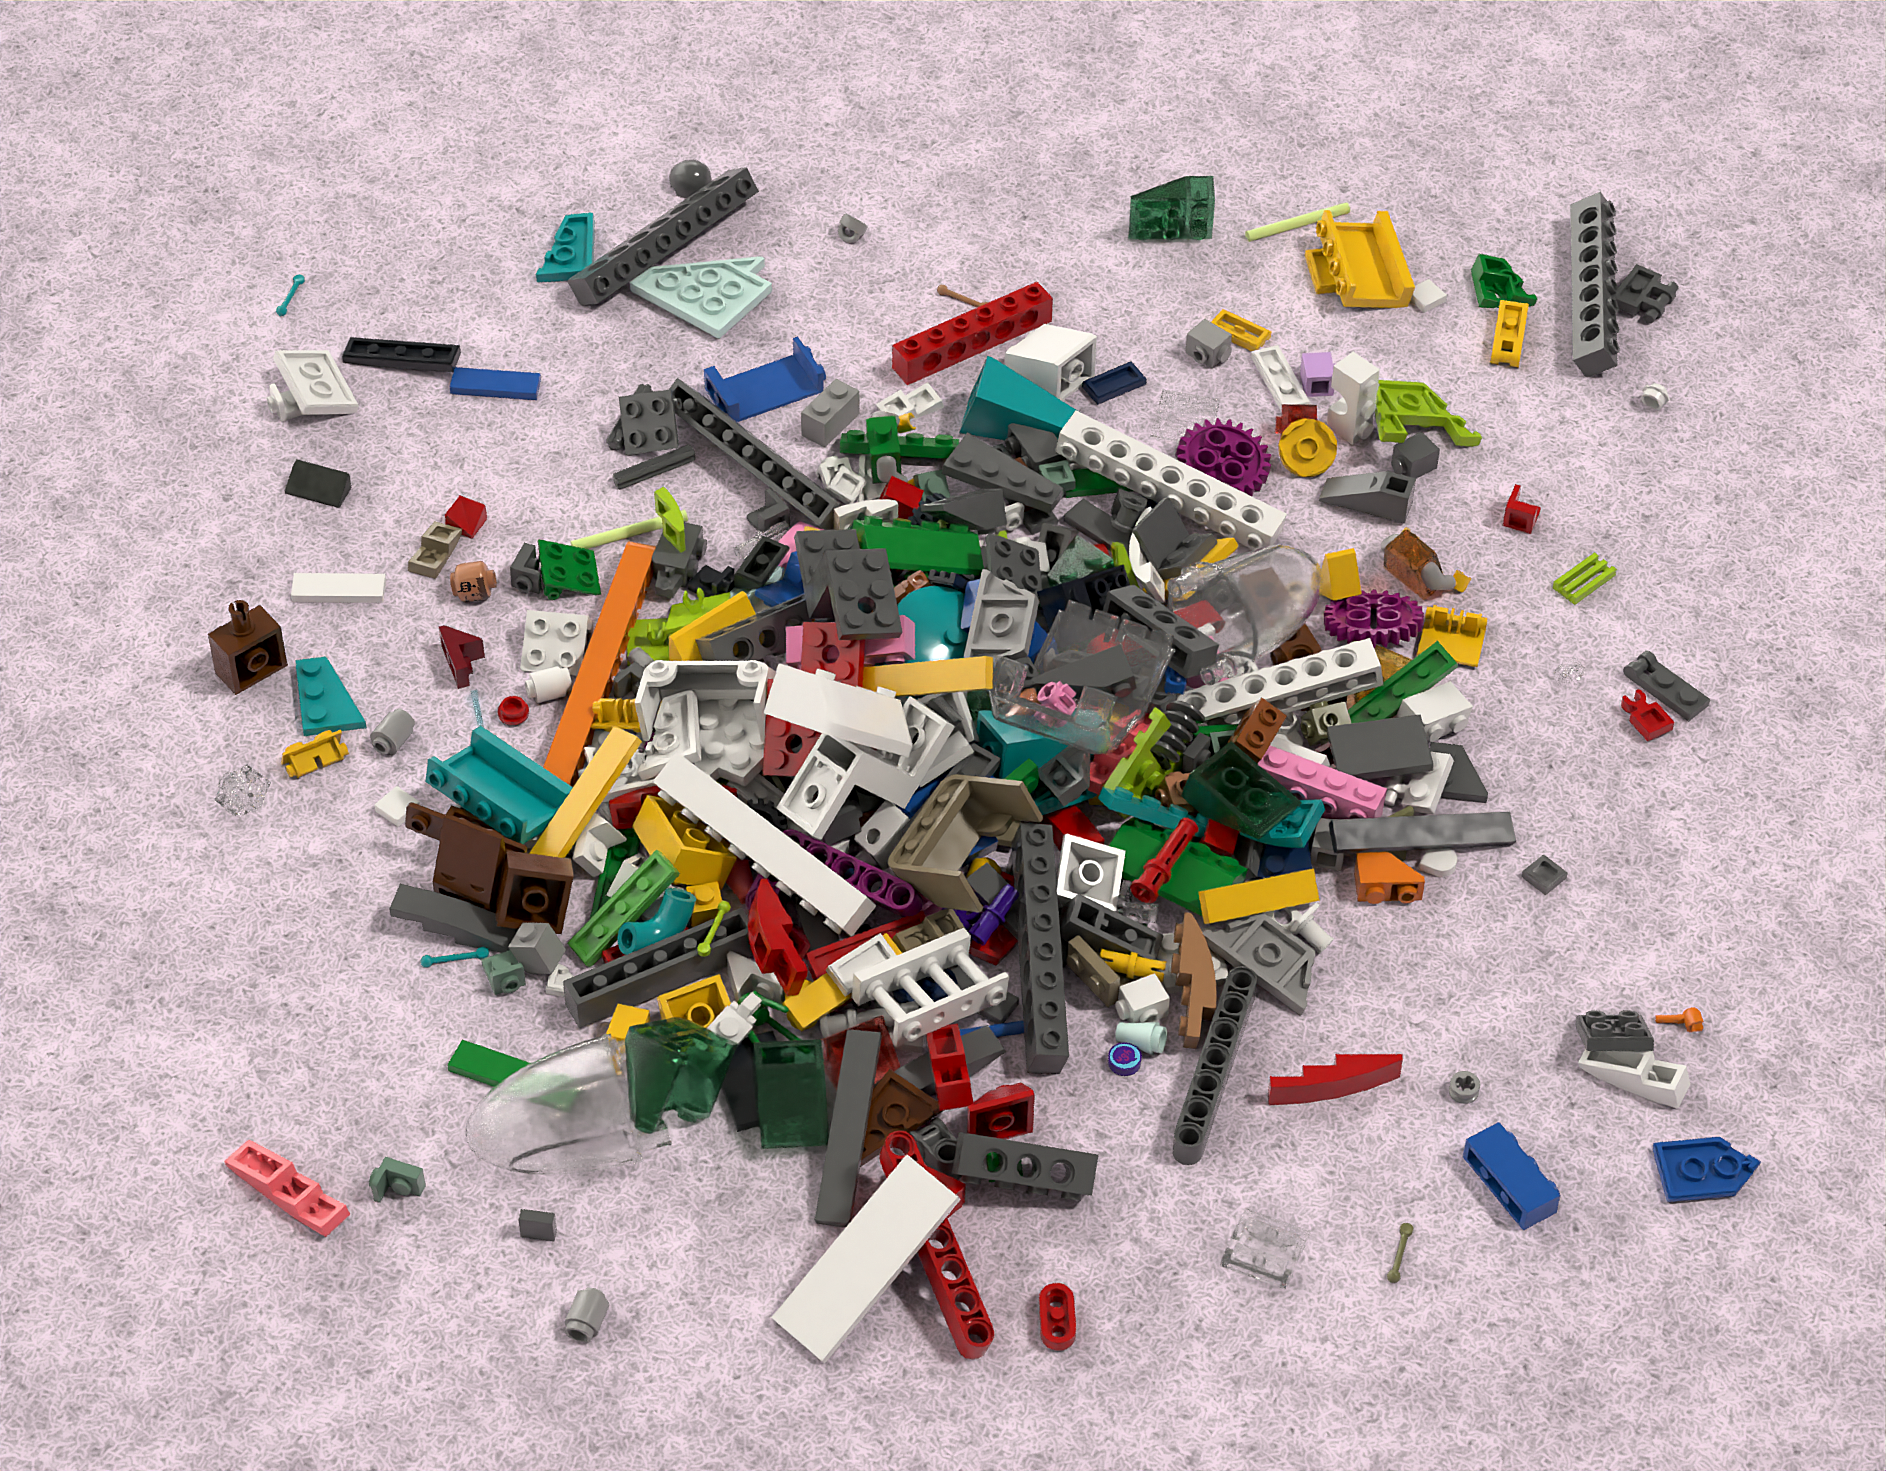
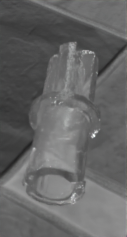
M779 522L763 532H755V536L734 546L736 557L743 563L762 536L779 542L787 531L790 530L789 525L786 522Z

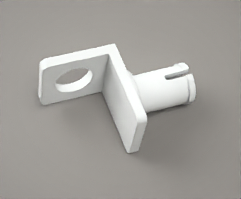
M1317 902L1303 915L1294 906L1282 908L1289 913L1291 920L1288 924L1280 925L1293 935L1300 933L1319 954L1334 940L1313 920V914L1320 906ZM1275 910L1263 912L1276 921L1274 918Z

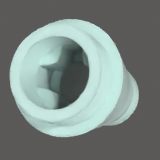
M1119 1022L1115 1039L1117 1042L1131 1043L1138 1047L1139 1050L1153 1055L1154 1052H1163L1167 1040V1028L1160 1026L1159 1022Z

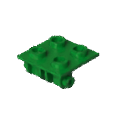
M538 539L541 578L545 585L543 591L548 599H558L564 589L591 595H601L594 550Z

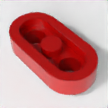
M1048 1284L1039 1294L1041 1340L1046 1347L1062 1351L1071 1347L1076 1339L1074 1294L1064 1284ZM1052 1302H1059L1062 1306L1053 1307L1050 1304ZM1055 1332H1061L1064 1334V1336L1055 1337L1052 1334Z

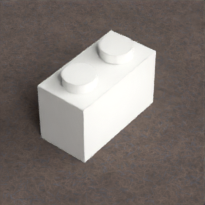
M1450 681L1403 699L1396 718L1421 714L1427 741L1434 742L1444 735L1463 730L1468 724V718L1473 706Z

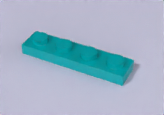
M1103 787L1098 797L1111 810L1174 830L1179 824L1180 819L1184 817L1189 818L1197 824L1198 832L1194 836L1199 838L1204 836L1210 817L1203 813H1197V816L1189 815L1186 809L1171 804L1169 808L1161 806L1160 801L1150 796L1143 795L1142 799L1133 797L1134 794L1131 791L1121 787H1116L1115 790Z

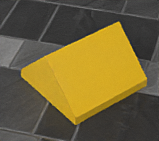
M720 974L657 997L664 1034L680 1059H684V1053L725 1007L731 1004Z

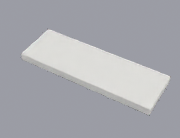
M906 1155L771 1318L825 1363L961 1199L916 1161Z

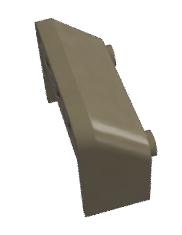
M959 774L951 775L939 783L889 856L888 864L898 878L909 883L916 891L938 907L980 913L983 909L980 901L963 872L958 870L981 836H1001L1007 832L1014 820L1041 822L1043 816L1023 781Z

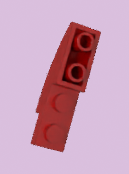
M761 879L748 914L747 926L750 947L762 974L774 973L787 996L799 995L804 980L807 978L808 969L795 949L793 941L788 937L792 931V919L785 911L777 893L774 892L768 880Z

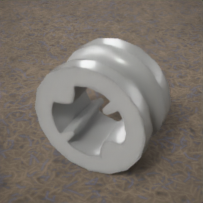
M1468 1071L1455 1073L1450 1080L1449 1086L1451 1098L1461 1104L1474 1102L1479 1095L1480 1080L1475 1074ZM1470 1085V1089L1466 1088L1464 1091L1459 1089V1086Z

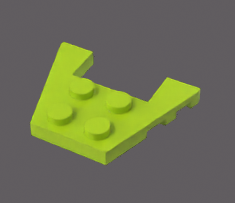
M1378 380L1379 388L1376 395L1375 417L1381 442L1404 443L1408 435L1404 426L1419 425L1424 428H1429L1430 426L1444 427L1456 446L1474 447L1480 444L1482 436L1477 431H1474L1472 434L1465 428L1466 421L1460 415H1451L1446 410L1448 404L1424 382Z
M1156 707L1149 715V718L1153 720L1145 733L1142 731L1138 732L1133 740L1137 745L1128 759L1125 757L1121 758L1103 787L1111 790L1121 787L1131 791L1134 794L1133 797L1142 799L1143 795L1153 797L1167 774L1180 772L1183 764V753L1177 752L1180 756L1179 762H1169L1171 769L1165 770L1161 768L1150 751L1171 726L1170 721L1163 712ZM1115 811L1118 815H1120V816H1121L1122 818H1124V819H1126L1127 817L1130 816V815H1126V814H1123V813H1120V812Z

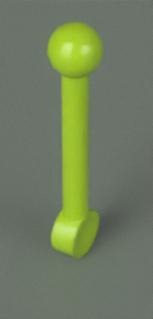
M722 901L718 904L719 912L705 941L697 947L700 956L706 957L711 953L710 944L724 914L730 911L731 906L729 902Z

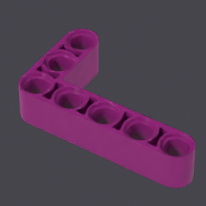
M789 829L783 832L794 842H800V846L815 858L819 859L821 856L827 855V861L824 864L843 879L848 869L855 868L853 876L844 880L868 897L874 904L901 917L913 916L921 911L923 906L922 897L909 883L797 830ZM759 873L745 899L748 910H750L761 879H766ZM770 874L767 880L785 908L790 897L775 886L777 883L774 882L775 877ZM877 881L883 882L882 887L877 892H871L874 883ZM905 894H910V900L905 905L899 906L900 898Z

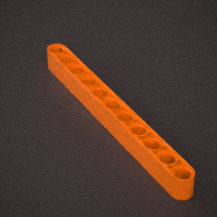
M627 542L543 768L571 787H574L578 781V771L583 769L586 761L584 747L592 745L595 729L591 728V725L598 719V714L593 713V703L600 698H609L613 687L612 678L619 671L623 660L620 656L625 654L630 639L628 633L630 628H634L639 616L637 610L642 608L647 594L645 588L650 586L654 572L652 556L656 546Z

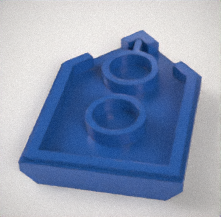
M1721 1137L1653 1143V1154L1667 1202L1736 1196L1761 1164V1161L1753 1156H1746L1732 1148L1731 1143Z

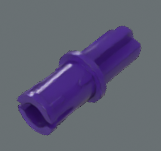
M1008 884L1005 885L990 906L984 905L980 918L968 931L973 941L984 946L999 924L1005 923V914L1020 894L1014 887Z

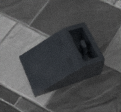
M1124 564L1037 591L1050 636L1057 650L1117 630L1103 620L1101 616L1108 591L1130 586Z

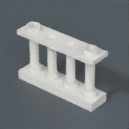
M962 928L854 973L851 998L858 1005L876 1000L895 1021L892 1043L898 1047L990 1006L1000 1004L1006 1000L1009 975L1004 972L989 979L968 957L971 935ZM958 965L976 985L961 990L943 970ZM931 976L946 992L948 997L934 1002L916 981ZM904 988L921 1008L906 1014L888 993Z

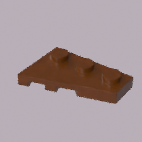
M891 1069L887 1071L873 1089L860 1167L880 1154L885 1140L890 1133L900 1130L907 1133L914 1131L942 1112L939 1109L938 1101Z

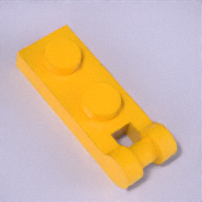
M1500 300L1490 364L1499 365V362L1510 363L1511 367L1519 368L1529 304ZM1501 348H1502V349H1509V350H1513V351H1512V352L1501 351Z

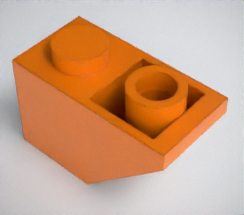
M1389 852L1356 853L1354 877L1358 902L1367 901L1371 904H1378L1383 901H1400L1402 903H1411L1415 900H1422L1425 878L1420 873Z

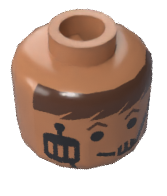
M483 561L459 564L456 566L455 572L450 573L452 593L454 596H458L462 602L486 600L490 597L492 588L497 587L495 571L489 570Z

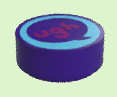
M1124 1042L1118 1043L1110 1049L1108 1066L1115 1074L1130 1076L1135 1074L1141 1067L1142 1054L1135 1045Z

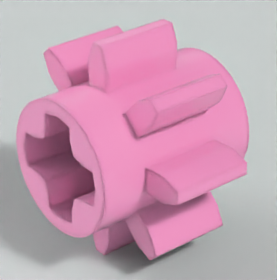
M1060 681L1057 684L1050 682L1042 687L1038 693L1037 699L1041 705L1037 710L1046 719L1050 718L1052 721L1056 719L1059 721L1065 720L1076 708V704L1072 700L1076 692L1068 684L1063 685Z

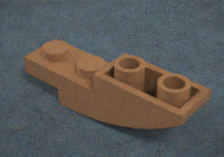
M1185 912L1182 923H1176L1173 942L1179 943L1178 954L1173 953L1171 973L1176 974L1175 985L1183 986L1181 1005L1186 1006V1017L1180 1016L1178 1036H1184L1183 1048L1196 1049L1200 1039L1201 1021H1212L1216 1010L1217 990L1213 961L1207 941L1192 913Z

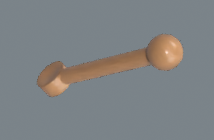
M943 284L937 288L938 294L951 296L975 307L988 303H980L949 290Z

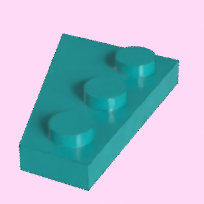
M593 212L565 215L554 237L555 243L551 251H547L543 267L539 268L536 273L537 283L567 281L594 262L595 219Z
M326 656L295 660L304 736L318 735L328 730H331L333 733L338 730L349 731L367 728L365 719Z

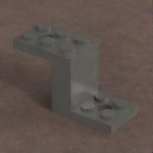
M856 529L797 531L794 540L809 619L835 618L839 640L900 638L902 627L886 548L860 549Z

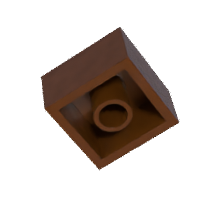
M506 850L495 905L497 926L519 929L522 923H549L555 934H562L574 878L571 859Z

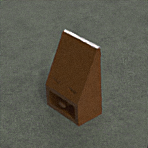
M446 813L443 820L432 881L434 892L468 902L495 913L506 855L504 836L493 829L482 828L472 824L467 819L457 818Z

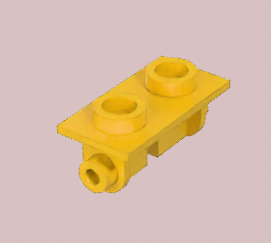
M331 730L324 731L316 735L311 742L306 744L297 742L288 746L285 752L282 753L281 764L289 762V765L285 766L289 777L296 776L299 778L318 770L314 760L318 757L323 767L344 760V756L348 755L349 752L345 743L339 744L342 731L338 730L333 733Z

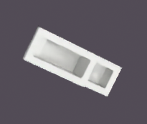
M1585 1049L1578 1062L1579 1068L1602 1081L1655 1103L1679 1108L1690 1086L1687 1066L1655 1060L1653 1051H1586Z

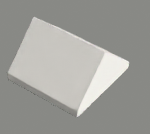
M1065 834L1063 836L1056 880L1058 901L1064 906L1077 894H1081L1116 912L1125 851Z

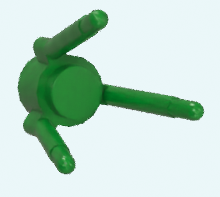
M753 991L762 1000L761 1006L752 1015L757 1019L754 1025L761 1026L766 1022L795 1045L808 1052L810 1047L769 1016L768 1007L783 1013L789 1011L788 1007L763 997L757 991ZM750 993L741 996L737 1003L740 1005ZM752 1030L747 1036L759 1055L764 1057L766 1052Z

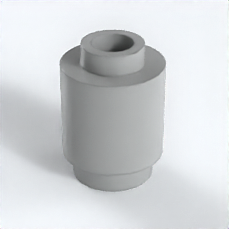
M395 709L393 712H389L370 735L374 749L384 755L388 753L391 755L396 754L413 733L415 721L412 716L402 709Z
M595 1288L577 1291L565 1319V1333L568 1337L589 1343L592 1337L597 1336L609 1308V1302L603 1292Z

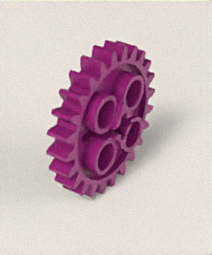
M1216 418L1213 425L1207 419H1205L1203 427L1195 423L1193 430L1186 429L1184 437H1180L1175 453L1176 460L1250 496H1253L1254 490L1260 491L1262 484H1266L1272 465L1269 463L1271 454L1266 453L1268 445H1260L1262 437H1252V428L1247 431L1242 430L1243 423L1241 422L1236 427L1232 426L1231 419H1228L1226 425L1222 424L1219 418Z
M1375 589L1371 593L1361 590L1362 594L1331 600L1330 605L1325 606V631H1329V636H1337V641L1347 639V644L1370 638L1374 648L1377 644H1381L1383 647H1388V643L1399 645L1400 640L1409 642L1410 637H1417L1418 632H1422V626H1424L1422 606H1418V601H1410V596L1400 598V593L1398 592L1389 595L1388 590L1382 593H1377ZM1372 608L1377 609V628L1375 629L1370 628Z

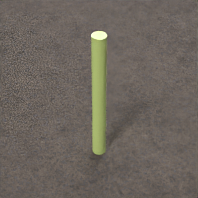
M1345 202L1246 231L1245 236L1251 242L1316 223L1318 220H1321L1324 210H1330L1333 218L1350 213V206Z
M681 510L683 521H688L686 511ZM652 518L573 540L570 543L571 546L590 549L663 528L662 518Z

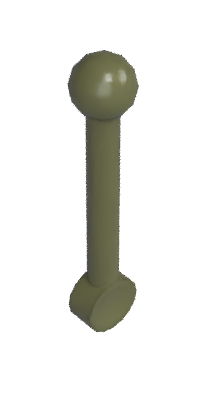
M1409 1223L1401 1224L1399 1229L1401 1239L1393 1268L1387 1274V1279L1391 1283H1397L1401 1278L1399 1273L1407 1239L1413 1234L1414 1230L1413 1226Z

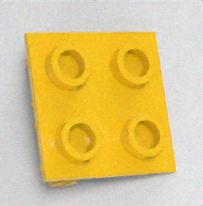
M1437 605L1433 607L1427 606L1417 656L1436 641H1439L1457 664L1478 667L1488 618L1482 617L1481 613L1474 614L1469 612L1464 617V610H1461L1460 616L1454 615L1455 608H1452L1451 614H1448V608L1438 607Z
M600 698L598 701H595L593 703V713L598 714V719L591 725V728L604 729V731L611 732L613 727L616 726L620 729H632L634 732H641L634 703L635 699L615 700Z

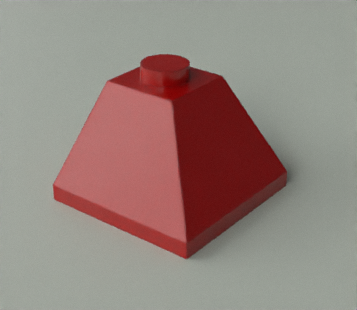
M1023 1083L1002 1085L986 1092L968 1106L967 1133L1000 1139H1010L1032 1133L1035 1103L1033 1089Z

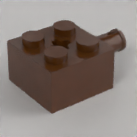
M244 600L235 601L236 611L234 604L230 603L228 610L231 621L208 633L215 674L235 695L288 666L281 626L261 605L249 610V605Z

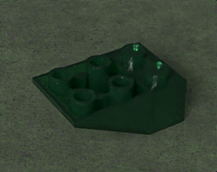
M1184 176L1132 195L1130 197L1128 239H1212L1215 208L1213 176Z
M821 1039L754 1042L752 1071L761 1149L827 1146L829 1127L825 1066Z

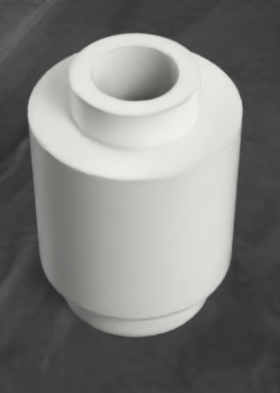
M557 666L529 673V680L525 681L528 698H535L536 703L565 697L566 693L571 692L573 688L567 667L560 669Z

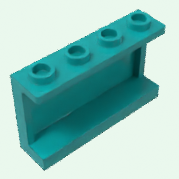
M481 725L472 730L470 745L445 761H441L435 756L429 758L425 779L426 783L491 826L504 837L521 844L526 843L546 829L573 788Z

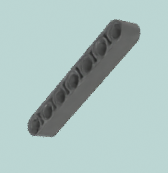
M1235 967L1227 975L1175 1128L1172 1154L1174 1159L1183 1165L1196 1164L1203 1156L1255 1000L1257 976L1248 967Z

